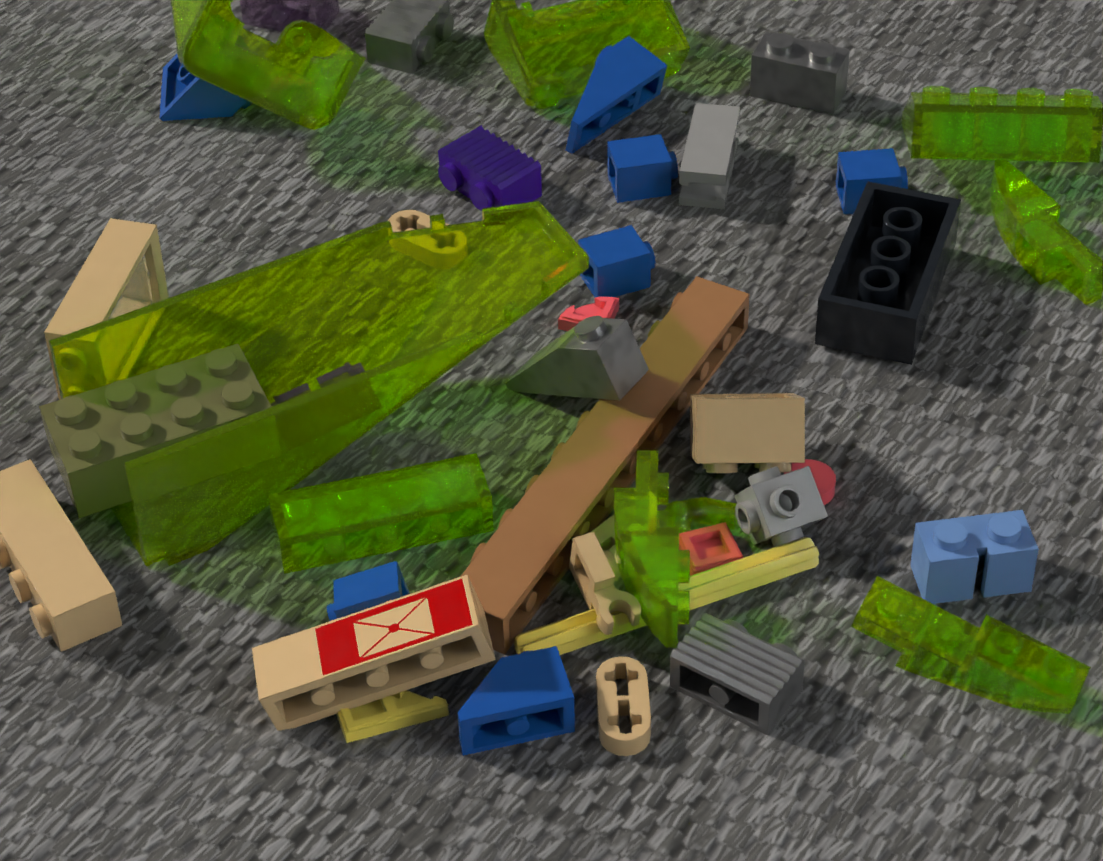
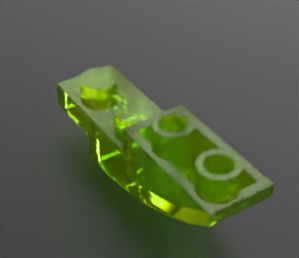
M1005 158L995 159L990 192L991 209L998 231L1014 258L1040 285L1056 279L1085 305L1102 299L1103 260L1073 236L1068 229L1058 223L1061 205Z
M637 450L636 488L614 487V534L618 567L626 591L635 596L640 603V616L648 628L665 647L677 648L678 624L689 625L690 591L678 590V583L690 582V550H679V527H668V510H658V505H668L669 473L658 472V451Z
M879 576L876 577L851 625L852 628L901 652L895 666L1012 708L1070 714L1091 668L987 614L980 627H977Z

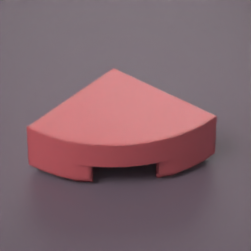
M596 297L592 304L576 309L575 305L567 308L558 318V329L569 331L582 320L592 316L614 319L619 310V298Z

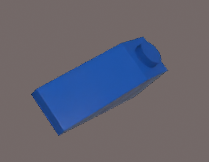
M627 36L614 46L609 45L605 47L596 59L595 67L572 118L565 150L573 154L661 93L667 64L630 36Z

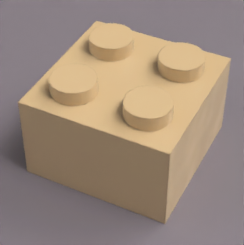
M794 393L690 394L691 457L697 464H703V468L706 469L707 473L738 472V463H755V468H759V472L777 466L780 473L791 472V463H805V398Z

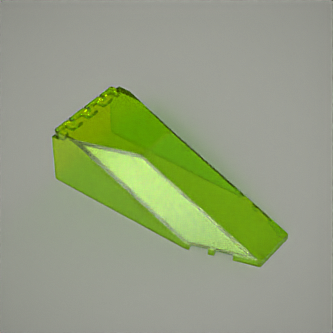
M539 201L483 208L482 221L445 225L443 214L429 216L430 228L393 232L390 221L381 222L50 340L49 345L60 396L62 399L115 381L124 380L166 365L200 356L216 349L239 344L272 407L124 463L132 501L112 507L111 509L125 533L130 536L131 543L146 566L162 560H166L167 564L171 566L210 550L589 268V256Z

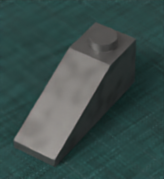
M592 316L582 320L575 327L536 352L505 385L508 389L521 393L620 401L646 374L649 368L627 319Z

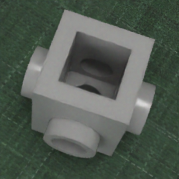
M778 466L761 471L748 477L751 486L734 495L737 502L735 506L737 522L741 530L745 534H749L753 545L771 539L773 547H777L804 537L802 528L811 526L828 517L809 466L781 475Z

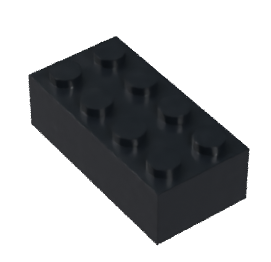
M867 181L818 298L815 344L912 365L956 245L961 199Z

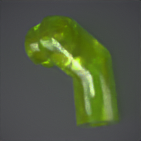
M707 497L672 501L665 507L662 513L666 515L662 525L663 531L666 534L675 536L678 533L691 531L692 522L711 526L726 522L729 529L735 530L737 524L735 506L737 503Z

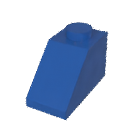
M557 646L535 651H524L499 659L458 711L459 739L462 755L575 732L574 695Z

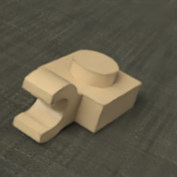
M594 532L573 538L569 568L589 610L595 609L597 625L601 632L605 635L612 634L614 620L610 613L615 611L625 613L632 627L639 625L641 615L639 601L632 594L620 591L614 586V583L619 580V571L611 551L608 549L602 550Z

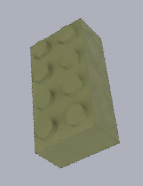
M239 344L216 349L200 356L39 406L50 451L79 518L279 452L272 406Z

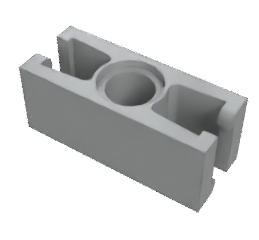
M695 103L679 171V183L682 185L679 205L725 209L739 142V133H736L740 119V107Z

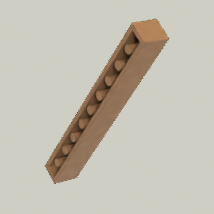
M698 276L694 278L683 293H677L669 312L661 321L657 320L654 322L647 340L640 347V351L649 368L646 374L620 401L599 399L591 411L587 410L581 415L576 430L566 443L561 442L557 445L550 463L543 472L531 478L525 495L514 509L509 508L505 511L496 532L487 543L482 542L476 548L470 565L461 576L468 575L482 604L493 650L504 655L515 642V637L523 631L569 569L573 538L590 533L605 521L690 407V394H699L746 332L749 317V293Z

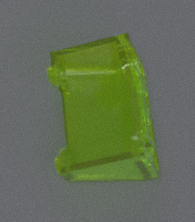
M171 0L178 59L186 70L204 81L308 129L316 130L332 122L366 59L327 30L308 21L297 20L288 24L281 32L275 44L243 28L245 24L236 18L231 10V2L233 0Z
M491 0L484 29V38L490 53L524 103L528 106H536L537 109H547L556 105L562 98L582 94L595 67L599 53L609 45L614 46L627 36L633 38L667 64L664 78L673 76L680 71L681 64L685 61L690 50L670 0H575L534 11L530 1L521 3L519 9L515 0Z

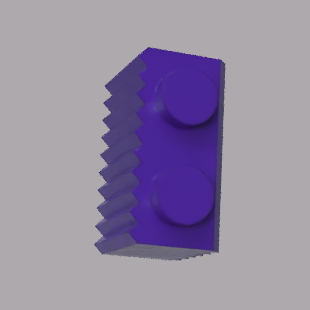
M482 125L438 150V175L444 187L450 191L457 190L471 199L474 206L480 211L488 210L503 220L508 215L510 216L515 211L520 210L528 205V203L542 196L541 165L539 161H534L532 156L528 158L526 153L522 154L519 148L515 150L513 144L509 146L507 141L503 142L501 137L497 138L494 133L490 134L489 130H484Z

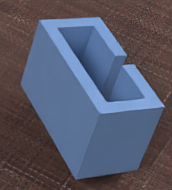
M1023 510L915 523L910 566L924 605L973 599L977 566L983 564L980 588L983 598L1031 592L1039 549Z

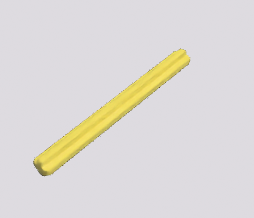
M803 537L633 595L641 606L639 625L632 627L625 613L615 611L610 613L614 620L612 634L605 635L597 625L595 609H591L518 634L515 637V650L519 654L524 651H535L557 646L559 654L563 655L815 568L819 564V551L811 538Z

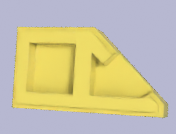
M406 690L352 709H340L336 715L346 743L445 717L449 715L446 699L438 696L429 699Z

